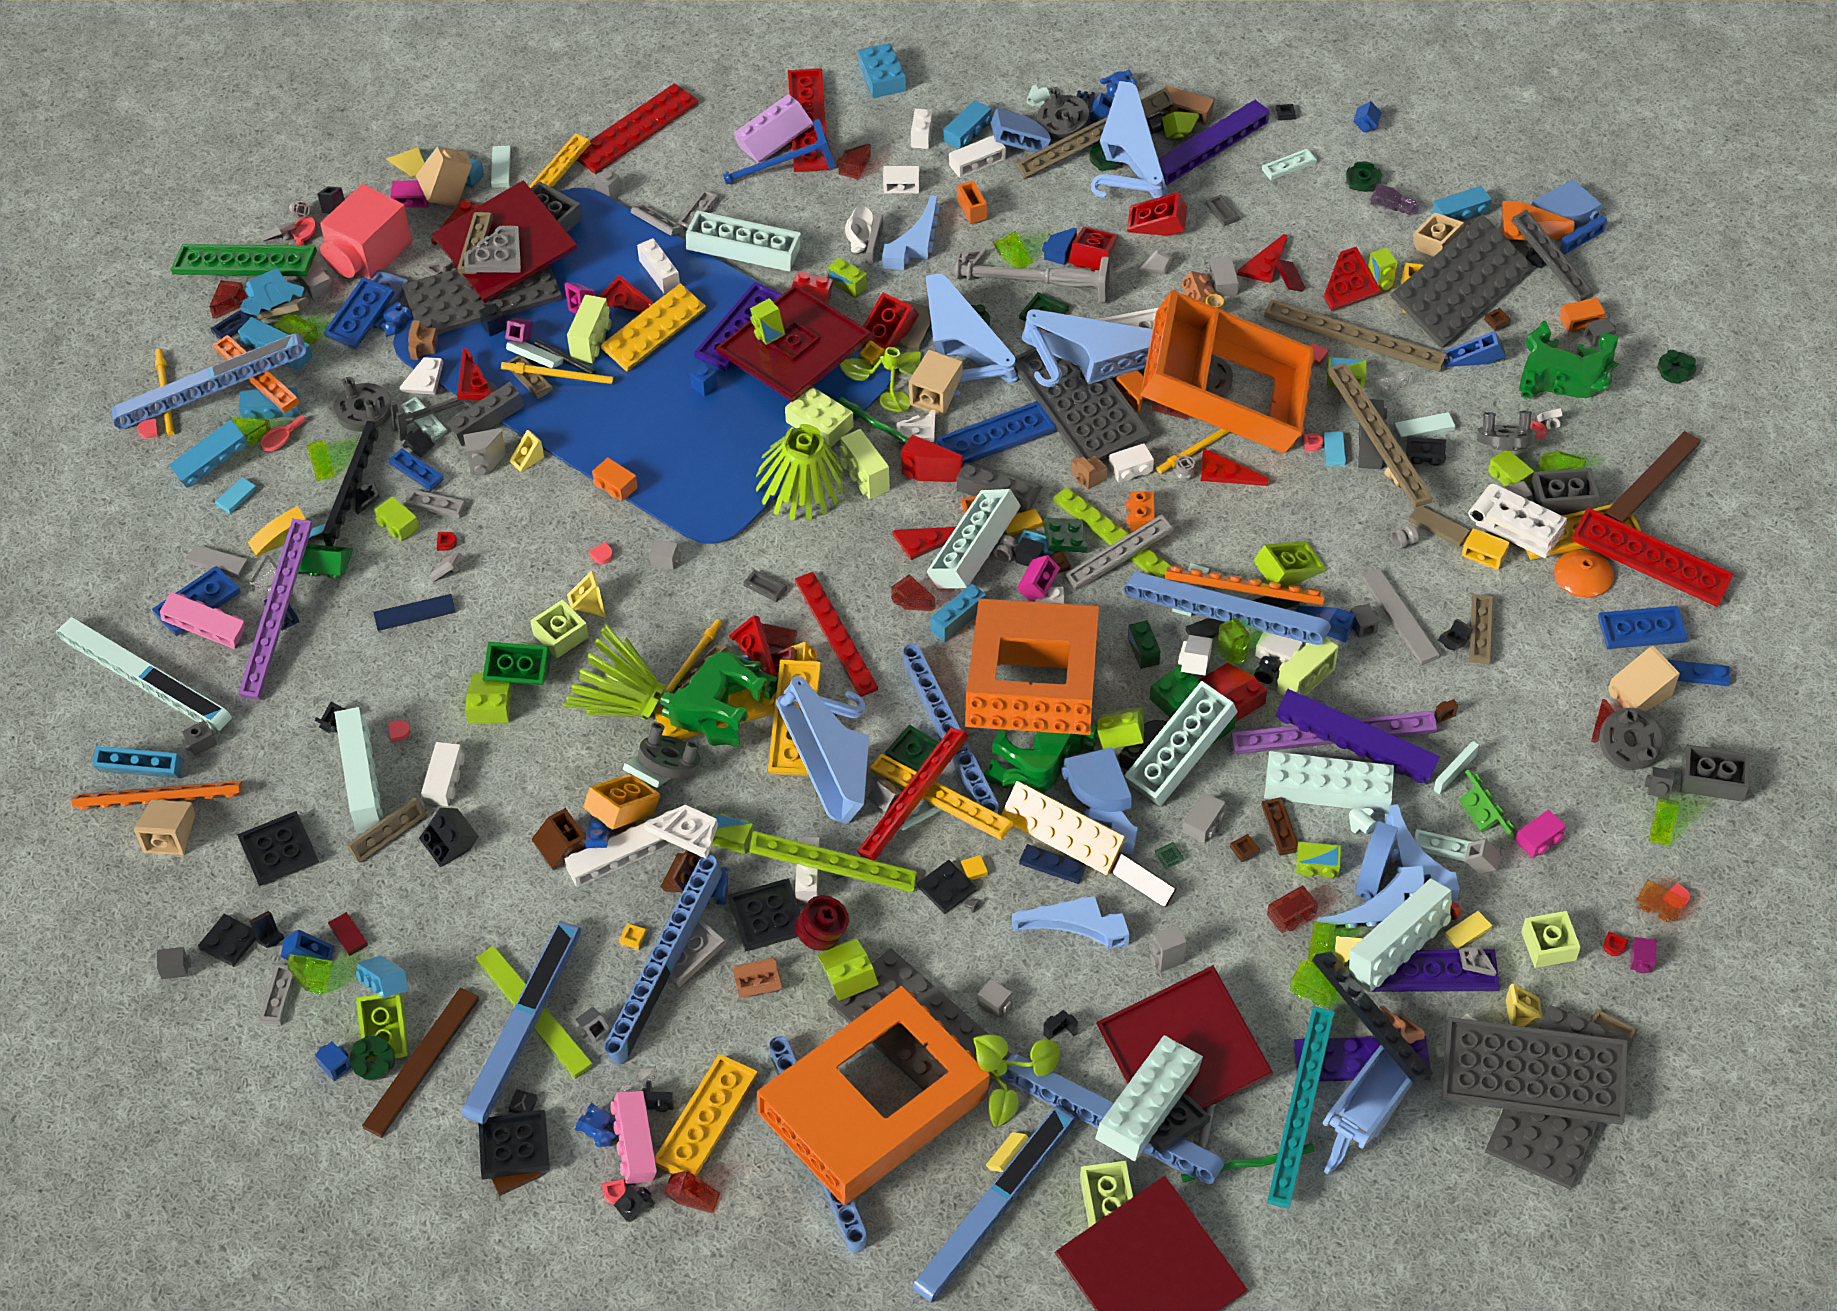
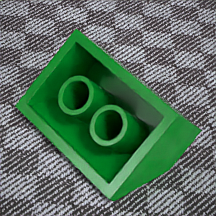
M307 544L298 575L301 572H307L308 576L317 577L320 574H327L328 578H339V576L346 573L353 548Z
M488 642L482 680L543 685L549 674L552 654L548 646Z

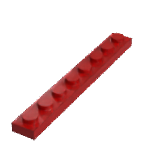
M814 572L795 578L799 590L858 695L863 697L878 691V685Z
M955 728L949 729L857 850L861 857L874 861L877 859L957 751L963 746L969 737L966 731Z

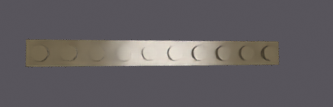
M1167 87L1140 100L1146 118L1175 103ZM1108 116L1017 161L1016 165L1023 178L1025 179L1100 141Z
M1272 299L1264 313V317L1440 372L1446 359L1445 353Z
M1342 363L1329 367V376L1414 508L1432 503L1433 497L1347 364Z

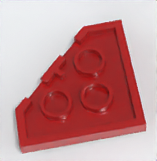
M1357 246L1341 251L1323 295L1331 311L1379 295L1381 292Z

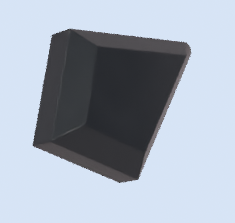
M374 481L364 484L361 488L357 489L356 514L362 512L380 497Z

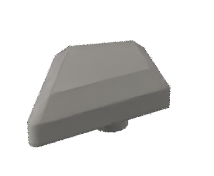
M288 222L266 231L262 239L264 241L282 234L284 240L291 237L288 231L295 228V224Z
M985 249L958 251L955 264L957 261H960L961 265H968L969 262H972L975 266L984 255Z
M1156 250L1139 268V271L1166 274L1173 257Z
M449 260L422 265V269L432 276L455 270Z
M460 552L445 557L431 573L430 580L434 582L450 570L456 573L460 569L457 565L462 557Z
M1482 947L1460 948L1459 952L1463 970L1496 976L1497 972Z

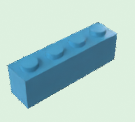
M253 317L238 330L242 345L253 349L289 336ZM304 342L306 353L303 357L285 365L288 368H294L299 371L313 357L309 344Z
M230 420L169 464V466L187 488L195 485L204 475L213 472L219 464L228 461L234 453L243 450L249 442L234 422Z
M96 746L92 766L100 772L180 779L183 758L177 753Z

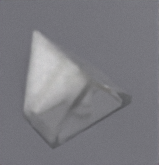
M269 554L266 555L250 581L253 596H269L278 567Z

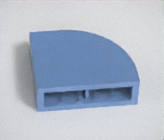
M996 108L991 121L995 142L1037 152L1049 145L1050 135L1039 123L1021 114Z
M1574 179L1532 201V206L1573 220L1574 228L1597 219L1600 216L1602 204Z
M1112 747L1065 758L1064 767L1062 768L1064 780L1068 779L1072 792L1082 803L1093 809L1105 812L1131 809L1132 796Z
M1377 821L1362 863L1355 895L1360 896L1364 900L1373 898L1380 891L1392 860L1398 827Z

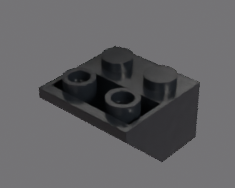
M440 807L419 839L437 864L442 867L468 852L479 836L458 808Z

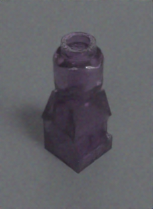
M1379 183L1372 194L1370 204L1375 207L1379 205L1394 211L1399 209V212L1407 215H1416L1420 206L1416 200L1408 197H1403L1402 199V195L1394 188Z

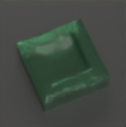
M1174 842L1155 850V856L1165 870L1184 861L1183 855Z

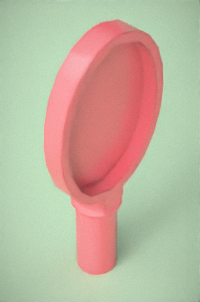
M312 217L301 218L295 223V228L292 229L293 237L296 240L295 245H304V241L314 234L316 223Z
M300 415L286 427L279 426L269 430L261 438L260 445L264 451H274L282 447L290 439V433L294 432L296 428L306 421L305 418Z

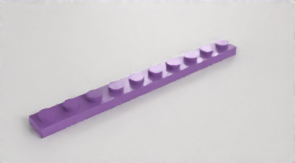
M292 518L238 694L242 698L260 700L313 524L311 521Z
M1433 711L1358 719L1396 737L1436 733L1437 731ZM1297 726L1231 733L1234 754L1335 744L1331 741L1321 740L1313 733L1303 732Z

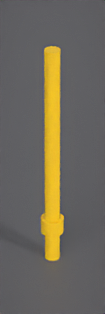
M156 349L155 367L158 370L160 387L167 385V363L164 359L163 350ZM169 410L164 412L167 435L171 436L175 433L172 412Z
M521 362L516 364L501 363V369L515 371L519 374H524L525 372L613 384V377L529 366Z
M1221 428L1180 454L1169 457L1165 463L1156 468L1157 472L1161 474L1170 468H1175L1178 457L1193 455L1226 435L1229 431Z
M716 619L712 626L705 630L701 641L660 695L659 702L665 691L673 693L708 643L714 640L717 636L716 632L722 625L721 620Z

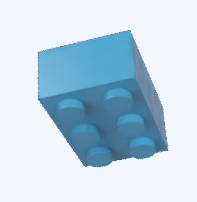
M891 43L858 50V65L872 98L906 91L905 74Z

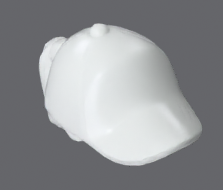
M857 206L846 223L845 233L851 242V251L853 253L862 252L867 247L865 243L870 238L873 216L871 211L865 206Z

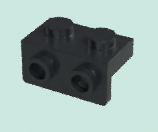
M1407 437L1406 457L1411 464L1430 462V465L1439 466L1441 463H1445L1446 439Z

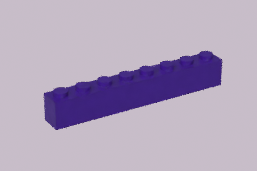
M1253 100L1226 118L1221 119L1218 123L1208 127L1200 134L1195 135L1187 142L1167 152V154L1158 159L1165 185L1167 186L1267 124L1270 110L1257 100Z
M1287 689L1277 710L1276 717L1281 722L1293 724L1303 732L1317 735L1321 740L1331 741L1341 749L1355 752L1359 757L1369 758L1378 764L1394 765L1395 773L1407 775L1417 783L1428 784L1440 756L1290 689Z

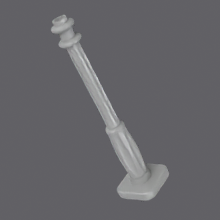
M1102 257L1100 269L1095 271L1076 268L1035 270L974 266L972 262H969L968 265H961V262L957 261L956 264H952L951 273L955 275L956 279H959L960 276H967L968 280H971L972 277L1045 281L1046 284L1067 287L1098 288V301L1106 303L1110 282L1109 257Z

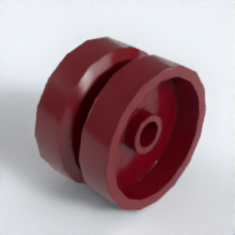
M826 895L815 896L807 902L803 911L799 914L795 923V932L805 946L813 950L825 951L834 947L846 931L849 924V914L839 900Z

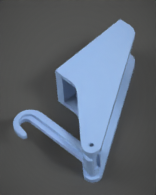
M1119 81L1100 143L1106 160L1128 164L1139 179L1101 174L1093 179L1091 183L1092 192L1095 196L1106 198L1105 192L1097 190L1099 185L1147 191L1154 199L1168 195L1138 90L1133 83Z
M942 274L926 276L933 340L936 351L948 357L962 355L981 366L964 369L959 382L995 376L1009 383L1018 381L1019 376L1014 368L1016 361L1014 355L949 279ZM956 390L953 397L959 396L960 391Z
M1035 309L1027 312L1022 340L1036 347L1051 379L1047 380L1038 371L1035 372L1036 380L1043 386L1052 387L1061 381L1062 373L1054 356L1078 366L1088 384L1146 367L1152 329ZM1039 327L1048 330L1052 333L1040 331Z
M795 676L784 691L785 695H781L777 699L776 705L827 815L834 821L848 824L864 805L869 735L846 728L833 713L849 718H858L865 711V703L858 694L847 691L845 696L854 700L857 706L819 696L804 678ZM795 701L799 703L802 711L794 703Z
M1382 1045L1375 1051L1323 1121V1125L1327 1127L1330 1124L1336 1128L1335 1131L1338 1133L1332 1154L1324 1170V1173L1327 1175L1331 1174L1342 1162L1352 1139L1360 1143L1358 1147L1363 1149L1373 1137L1378 1138L1413 1084ZM1359 1127L1365 1130L1367 1133H1364L1361 1130H1359Z

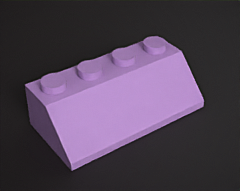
M788 94L735 131L734 135L738 146L757 163H761L814 124L800 103Z

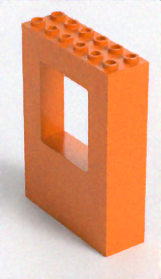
M1171 290L1155 314L1140 396L1281 453H1286L1289 448L1294 446L1296 439L1300 438L1304 433L1305 427H1303V422L1307 415L1305 408L1309 401L1307 394L1311 388L1309 380L1313 374L1311 366L1315 360L1313 356L1314 348ZM1212 354L1274 380L1269 416L1205 391Z
M979 599L966 690L965 727L1090 735L1099 606ZM997 664L1067 669L1066 684L1032 682V685H1029V682L996 680Z
M901 985L757 1091V1113L843 1206H846L988 1097L990 1073L982 1070L973 1054L969 1050H965L960 1045L958 1039L954 1035H950L945 1030L944 1025L930 1015L927 1007L921 1006L916 1001L913 993L909 990L906 991ZM902 1023L923 1046L928 1044L926 1049L949 1072L891 1116L883 1118L837 1068L893 1026Z

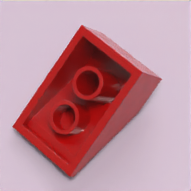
M1177 192L1131 205L1127 231L1129 233L1164 236L1184 232L1187 205L1181 194Z
M1083 226L1072 244L1069 263L1078 268L1087 267L1091 268L1092 271L1099 270L1102 257H1109L1110 259L1118 235Z
M798 271L792 286L796 284L828 304L832 294L833 279Z
M882 292L863 327L872 332L873 337L870 340L886 350L888 347H894L911 330L919 313L913 306Z
M912 434L901 449L902 474L909 479L917 481L957 482V475L963 467V456Z
M1228 662L1198 680L1200 682L1203 681L1234 703L1238 711L1236 713V722L1266 704L1267 689L1254 676Z

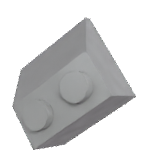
M501 428L463 435L471 476L491 472L506 456Z

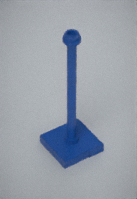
M820 120L813 121L818 141H815V144L730 174L729 171H726L723 174L725 183L733 184L732 180L816 150L823 152L829 169L836 167Z

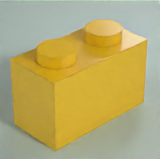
M1473 528L1464 543L1462 556L1499 570L1507 554L1510 542Z

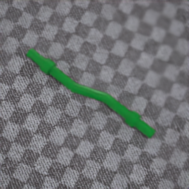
M843 397L839 398L838 403L852 411L854 416L857 415L872 426L890 434L903 444H906L909 440L907 436L893 427L878 421L861 410V407L856 403L852 404Z
M1310 1143L1304 1145L1302 1155L1315 1152L1313 1144ZM1278 1153L1262 1158L1231 1159L1223 1162L1224 1167L1220 1172L1233 1168L1271 1165L1276 1163ZM1185 1173L1181 1174L1183 1183L1196 1180Z

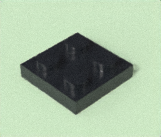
M947 860L917 882V887L944 914L977 891V886L950 860Z
M223 914L198 944V947L207 954L234 967L256 938L251 927Z

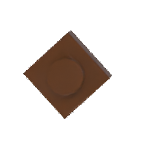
M1501 308L1485 314L1484 320L1494 331L1509 325L1511 319Z
M1063 551L1049 555L1060 567L1058 573L1070 570L1071 565Z
M1455 699L1441 702L1436 706L1434 717L1438 723L1456 716L1458 704Z
M1249 834L1230 843V848L1241 862L1254 857L1260 852V848Z

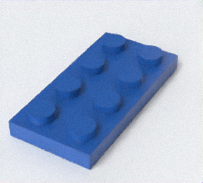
M363 277L324 331L325 337L356 350L394 296V290Z
M215 566L175 594H183L190 600L201 601L206 606L214 609L219 608L241 593V591L222 570ZM163 601L152 609L153 614L175 636H178L185 629L161 620L160 610L165 603Z
M1678 606L1600 612L1598 615L1607 649L1684 643L1688 638Z

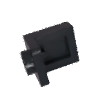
M419 428L414 433L410 431L403 438L405 442L402 444L404 448L408 446L420 458L435 445Z
M1456 619L1451 629L1442 633L1438 641L1444 644L1447 649L1456 651L1467 643L1473 629L1461 620Z
M331 701L322 718L316 717L315 721L320 723L319 728L328 733L331 730L337 732L335 712L346 709Z
M266 911L250 920L257 943L266 948L274 947L285 938L278 931L271 912Z
M1063 1009L1057 1015L1050 1016L1044 1022L1043 1035L1050 1040L1066 1028L1075 1036L1078 1034V1021L1072 1014H1068Z
M647 1081L646 1088H642L647 1110H656L658 1112L674 1110L673 1092H653L652 1082Z
M631 1186L614 1206L627 1222H631L645 1206L652 1207L655 1202L652 1200V1194L648 1189L643 1186Z

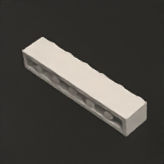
M674 809V810H669V811L665 812L664 814H666V813H668V812H673V811H675L676 809ZM659 816L654 819H649L645 823L650 821L652 825L662 820V817ZM645 823L636 827H631L623 833L609 837L607 848H587L578 853H572L564 859L567 871L578 888L674 844L647 832L644 827Z

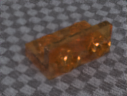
M1647 879L1635 902L1639 904V909L1650 913L1652 910L1659 914L1657 918L1669 923L1670 920L1676 922L1687 898Z

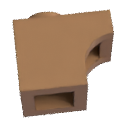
M417 320L412 321L408 338L411 360H418L424 354H435L439 341L436 328L426 327Z
M1096 456L1090 459L1076 457L1071 460L1070 472L1076 477L1080 485L1090 489L1106 479L1107 467Z

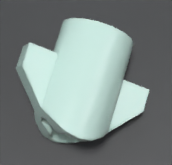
M1033 85L1027 97V103L1031 106L1041 107L1045 101L1050 99L1048 89L1046 87L1038 89L1037 85Z
M1371 808L1351 810L1349 813L1351 831L1357 834L1361 830L1366 835L1369 834L1377 824V821L1371 818L1375 812Z

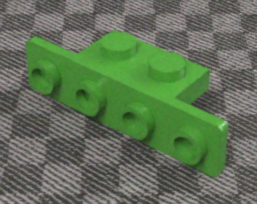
M1469 769L1465 771L1475 787L1459 798V801L1478 829L1483 833L1497 822H1500L1507 834L1515 840L1517 837L1514 833L1517 830L1510 820H1505L1503 815L1506 813L1499 804H1494L1492 799L1495 797L1490 790L1483 788L1481 785L1484 782L1477 772L1473 774Z

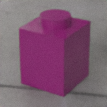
M520 318L508 320L505 339L522 343L530 340L533 321Z
M1634 937L1631 946L1630 970H1636L1639 973H1652L1656 963L1657 940Z

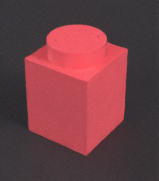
M361 184L320 222L325 240L320 247L321 254L326 263L336 273L346 278H351L357 274L371 280L378 270L383 271L412 243L404 204L364 184Z

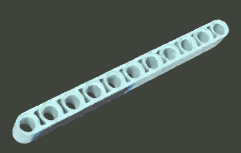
M70 617L56 631L57 636L62 641L80 650L85 655L135 685H139L143 690L197 722L204 720L211 731L218 733L232 719L230 713L223 707L78 620Z

